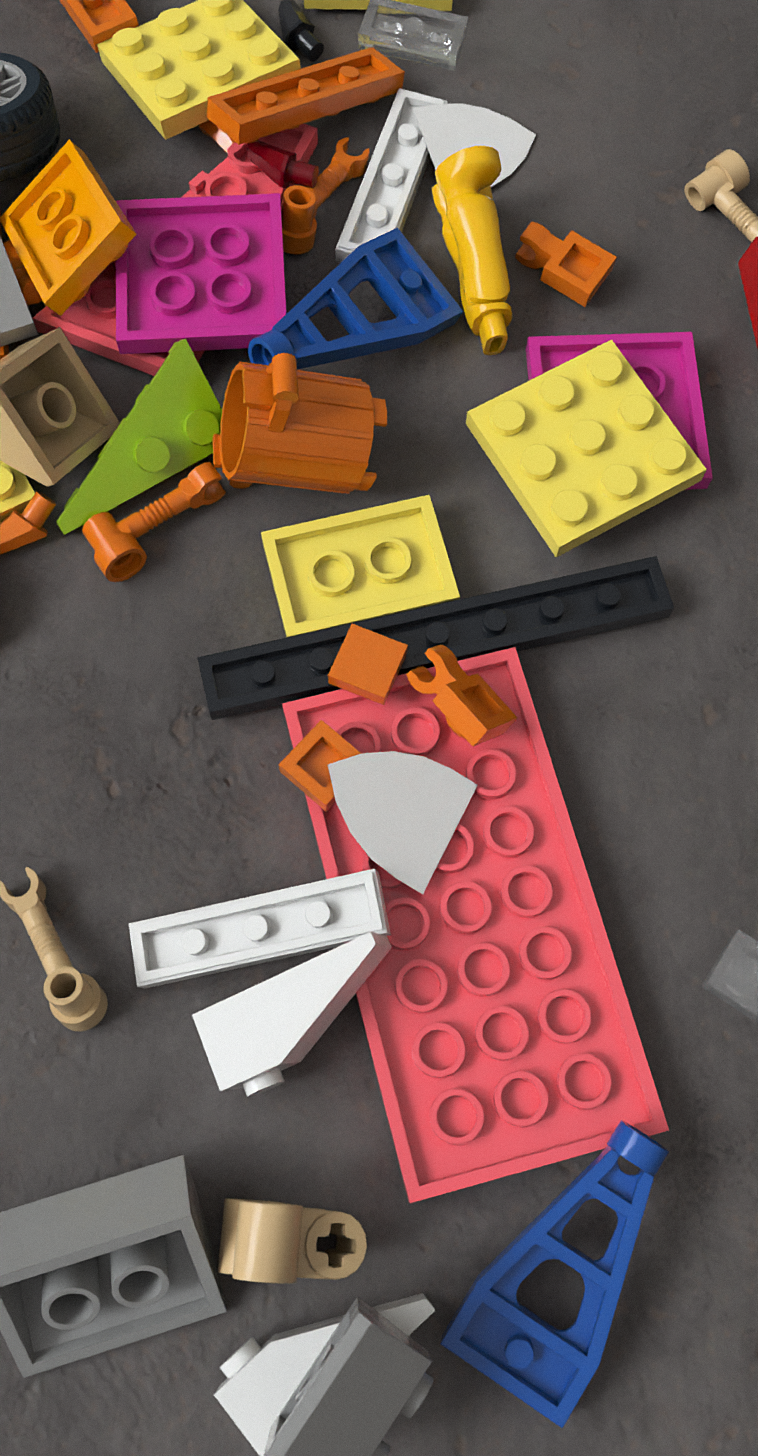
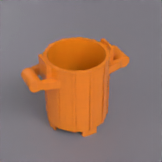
M289 353L275 355L269 365L239 361L235 368L232 369L224 395L220 434L213 435V465L215 468H222V472L228 478L231 487L244 489L250 487L252 483L345 494H350L354 490L368 491L377 478L376 473L365 471L368 467L373 443L374 425L386 427L387 407L385 399L372 397L368 384L363 382L362 379L297 370L296 358Z

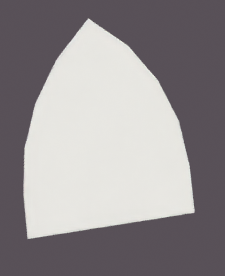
M462 103L432 104L412 108L435 170L446 158L465 148L488 146L497 150L501 162V172L494 183L490 185L491 187L515 171L526 158L536 134L513 119L487 108Z
M396 751L361 753L328 764L335 801L352 836L371 860L397 880L423 894L478 785L453 769L427 757Z

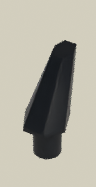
M282 0L278 12L283 42L293 52L299 49L310 61H316L322 55L324 45L313 35L315 26L294 0Z

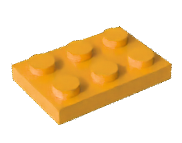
M70 139L0 217V222L42 301L60 316L73 302L79 301L86 295L91 283L111 262L116 261L124 254L128 243L137 235L86 154Z

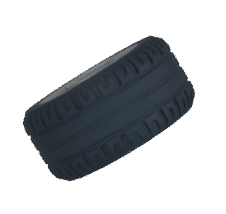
M0 53V182L23 176L41 166L56 149L60 138V125L52 90L45 74L36 65L24 58L7 53Z

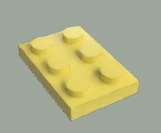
M430 494L261 532L262 543L286 638L460 599Z

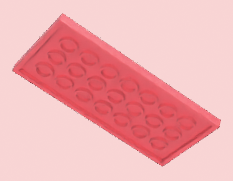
M516 647L458 661V664L468 676L478 673L518 717L504 734L474 747L449 727L446 716L432 701L437 694L418 692L410 684L407 678L408 673L397 676L385 705L344 689L282 703L293 749L320 720H323L360 753L396 751L424 756L453 769L478 785L423 894L397 880L370 859L350 833L336 802L326 812L305 794L326 879L370 869H376L379 872L391 933L387 937L392 948L355 994L409 1203L605 1149L608 1146L607 1142L621 1120L648 1136L669 1131ZM434 666V667H430V668H426V669L429 670L430 674H431L433 677H435V675H436V668H435V666Z

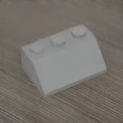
M184 1155L0 1212V1331L23 1378L227 1312L202 1204Z

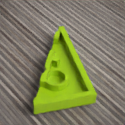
M181 339L172 345L166 360L151 382L145 385L128 416L122 419L97 456L99 459L79 488L75 489L64 505V511L56 521L62 534H68L84 525L92 516L115 508L213 453V435L220 434L222 408L186 339Z

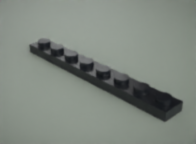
M653 556L359 621L353 624L408 645L407 655L398 675L422 666L425 668L434 667L433 662L425 655L426 650L434 646L444 645L448 647L456 656L457 661L516 647L518 652L669 618L674 610V605L658 558ZM352 623L197 657L211 720L282 705V703L342 689L328 683V674Z

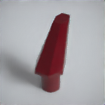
M259 140L248 144L247 157L279 187L288 188L290 183L309 188L315 187L319 174L318 166L296 161V153Z

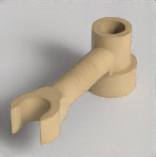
M727 149L706 164L705 171L685 185L687 200L698 211H703L714 204L732 221L739 231H742V234L751 243L755 237H758V216L736 195L749 184L750 175L748 167L736 151Z
M26 867L27 876L31 881L28 892L20 897H14L7 886L0 881V897L11 910L19 915L35 946V950L47 974L44 983V994L49 1001L52 1014L70 1030H89L96 1026L106 1013L108 1005L106 993L95 979L87 974L79 973L73 967L47 912V907L44 903L46 886L34 870Z

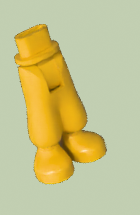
M473 146L452 154L438 165L435 171L437 184L433 186L432 194L435 207L442 218V235L445 244L458 269L461 301L467 323L473 334L480 336L483 353L485 355H495L505 349L508 341L506 328L512 320L511 306L506 303L510 292V284L501 243L497 209L490 186L500 175L501 162L499 152L494 148Z

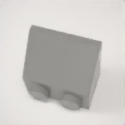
M357 1296L271 1425L263 1456H387L390 1445L382 1440L399 1413L407 1419L414 1415L432 1386L434 1379L426 1373L432 1362L428 1351Z

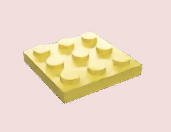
M198 0L181 8L168 9L163 11L154 20L135 28L121 29L112 38L97 44L102 63L165 140L208 121V97L301 69L300 59L243 0Z
M612 339L467 411V427L555 557L572 550L700 482L707 470Z

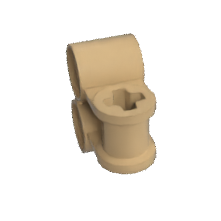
M225 1198L218 1263L219 1273L231 1274L232 1278L237 1280L264 1283H297V1278L335 1280L346 1278L357 1271L364 1260L367 1249L366 1234L361 1224L349 1214L318 1208H303V1205L285 1204L284 1202ZM329 1234L337 1236L335 1249L325 1250L324 1253L317 1251L316 1243L318 1237H325Z

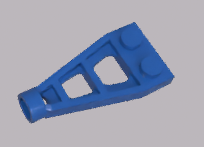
M397 227L359 245L278 321L272 330L252 339L248 346V355L251 363L269 365L275 355L289 353L295 356L297 370L419 344L453 326L464 311ZM368 281L397 318L371 323L348 295L361 282ZM328 307L349 335L326 341L310 318Z
M623 1120L619 1122L607 1142L608 1146L477 1276L441 1337V1345L561 1428L564 1427L600 1365L653 1179L669 1153L657 1141ZM620 1155L640 1168L637 1174H627L619 1168L618 1158ZM589 1199L600 1200L615 1210L618 1218L604 1255L597 1260H593L562 1238L563 1228L580 1206ZM549 1259L561 1260L579 1272L584 1280L585 1290L576 1321L565 1330L556 1329L522 1306L517 1300V1289L520 1283L540 1263Z

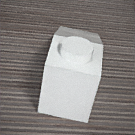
M369 932L193 1014V1019L219 1090L227 1091L244 1088L247 1097H251L284 1083L281 1071L300 1063L391 950L392 946L388 937L383 934Z
M423 1293L372 1307L408 1336L435 1311L433 1305ZM345 1315L274 1334L261 1347L251 1337L219 1367L227 1379L219 1386L214 1396L259 1456L264 1455L271 1425Z

